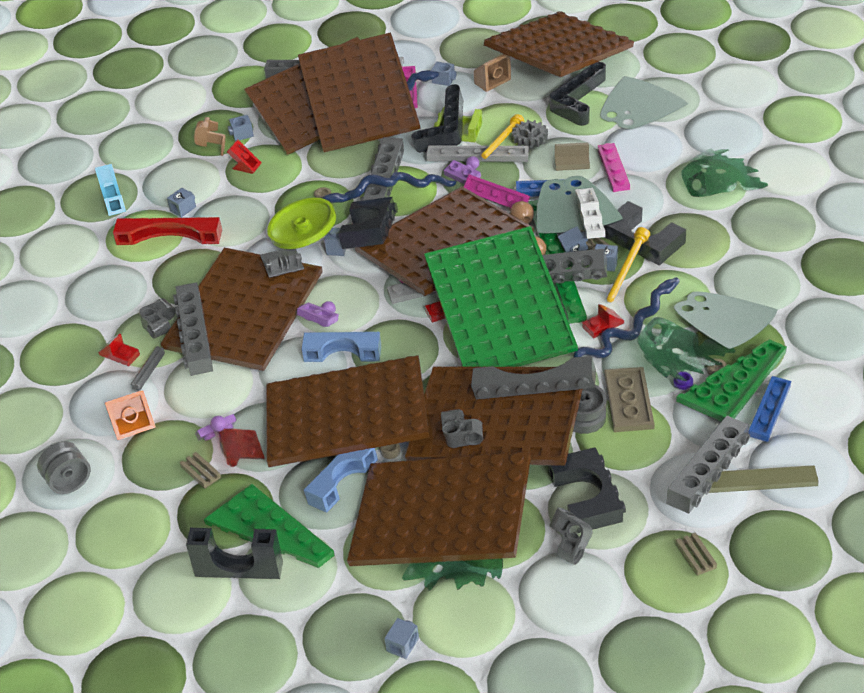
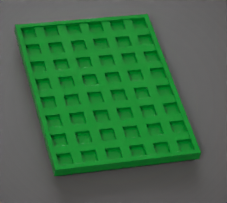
M531 226L424 254L462 367H519L578 351L575 337Z

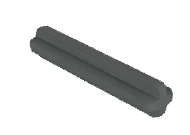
M157 346L131 383L133 390L140 391L164 356V348Z

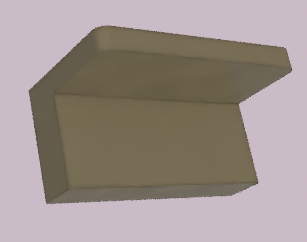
M589 143L555 144L556 171L590 169Z

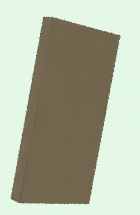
M644 367L604 370L614 432L654 429L655 424Z

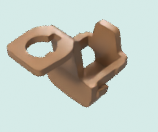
M205 117L203 121H199L196 125L195 144L207 147V142L220 144L221 156H223L226 136L210 132L218 130V122L210 120V117Z

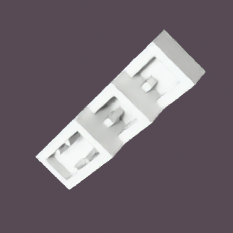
M575 189L578 208L587 239L605 237L599 201L594 189Z

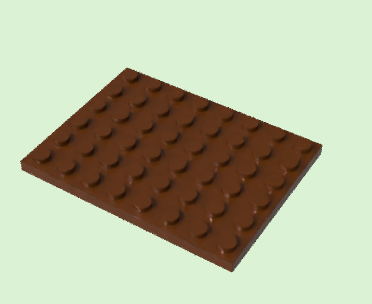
M558 11L552 15L539 18L536 21H530L525 25L511 28L506 32H501L498 35L484 39L483 46L558 77H563L632 48L634 41L630 40L627 36L617 35L614 31L604 30L601 26L591 25L588 21H581L575 16H568L565 12Z
M391 32L298 54L323 152L421 129Z
M357 36V37H355V38H353V39H351V40H349V41H347V42H345V43L352 42V41H357V40H360V39H359L358 36ZM300 63L244 89L245 94L287 155L320 140Z
M462 186L392 224L384 244L356 247L355 251L423 296H427L435 291V287L425 261V253L530 227V225Z
M224 247L198 286L211 360L265 371L297 317V309L304 305L323 273L322 266L302 263L304 266L302 270L269 277L261 259V254ZM177 319L160 344L165 350L182 353L181 345L184 343L180 341L179 332L182 330L178 328Z
M419 355L266 384L268 467L430 438Z
M481 367L432 368L424 394L430 438L409 441L405 454L406 461L529 452L531 456L530 465L565 466L583 389L476 399L471 386L473 368ZM556 367L495 368L514 374H534ZM460 409L463 411L464 420L477 419L481 421L483 427L482 442L477 445L460 446L457 448L449 447L442 430L441 412Z
M521 452L370 463L347 558L349 566L516 558L531 461L530 453Z

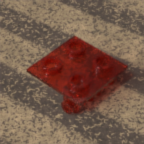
M224 429L218 432L220 443L223 446L222 450L227 458L226 462L231 467L237 466L239 459H265L255 430Z

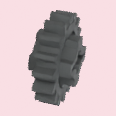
M527 120L524 123L521 121V124H515L516 127L512 128V139H514V143H518V146L524 145L533 148L536 145L539 147V143L544 144L545 140H548V129H546V125H542V122L536 123V120L533 122Z

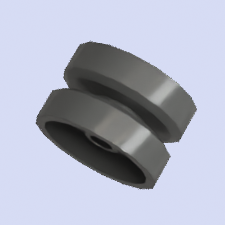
M595 385V388L582 390L573 432L579 434H589L598 431L606 422V394L597 385Z
M68 441L58 442L48 447L41 454L37 463L40 475L46 480V483L53 492L58 494H69L78 490L88 480L91 472L89 462L79 449Z

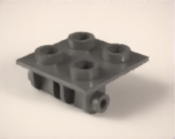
M282 249L260 255L269 277L304 269L301 262V254L296 249Z

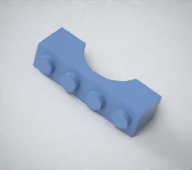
M380 332L304 333L302 343L304 362H323L327 356L338 351L352 352L359 357L361 362L380 361Z
M375 448L339 454L304 489L308 505L327 513L340 500L336 488L338 483L350 474L366 473L370 468V463L378 461Z

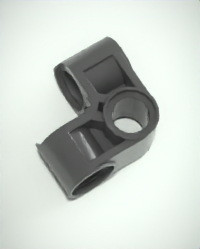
M164 298L142 307L139 312L142 327L153 339L167 333L171 328L169 320L176 314L175 308Z
M460 409L441 412L442 430L449 447L457 448L460 446L477 445L482 442L483 427L481 421L477 419L464 420L463 411Z
M558 507L549 524L550 527L562 535L557 555L576 565L583 557L584 550L592 537L593 531L588 523L579 519L570 511ZM579 527L581 529L580 537L577 535V529Z

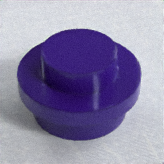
M682 371L676 374L673 384L678 389L687 390L693 386V378L690 373Z

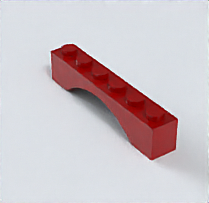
M220 217L117 218L113 230L116 245H135L141 241L159 236H182L193 239L201 244H219L222 234Z

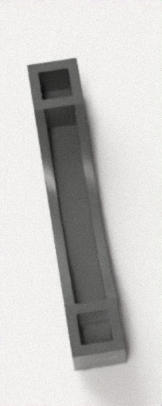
M592 356L571 358L556 368L534 374L508 373L493 366L473 368L471 386L476 399L595 388L596 368Z

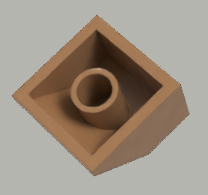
M502 54L475 69L474 84L488 92L511 80L510 56Z

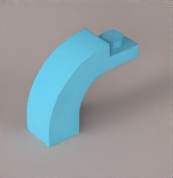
M112 164L95 168L108 215L112 216L126 212Z

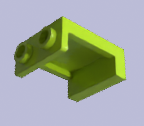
M444 107L438 113V121L434 123V127L444 125ZM475 109L473 116H463L462 141L476 142L482 125V109Z

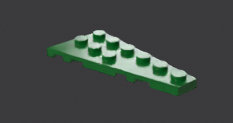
M770 339L754 348L749 355L739 357L734 364H728L708 376L700 385L697 386L695 384L690 387V391L677 395L676 402L721 422L726 416L735 419L784 356L787 346Z
M253 484L249 485L204 519L205 525L217 526L226 533L230 531L239 535V538L252 542L254 529H276L281 554L285 555L287 553L295 556L296 560L320 568L335 556L332 548Z

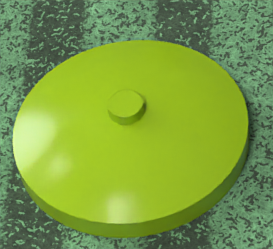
M301 199L278 211L270 220L267 233L271 242L279 248H302L320 240L332 229L336 221V212L333 205L326 199Z

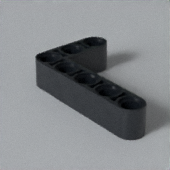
M603 62L591 64L550 94V111L579 126L589 124L590 107L579 100L606 80V64Z
M452 84L445 90L444 125L418 130L411 135L417 152H427L428 145L457 146L462 142L464 100L459 85Z

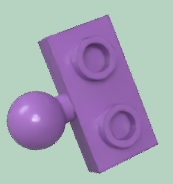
M475 156L469 157L466 160V165L453 160L443 170L445 176L463 184L466 183L468 174L478 178L481 177V173L475 170L479 166V160Z
M331 301L324 302L321 307L308 302L297 309V315L304 317L305 320L316 322L323 327H328L337 322L339 314L334 313L336 306Z
M234 414L225 418L215 416L211 419L210 425L197 430L195 435L198 441L201 439L208 441L216 436V432L222 431L224 433L233 429V425L237 420Z

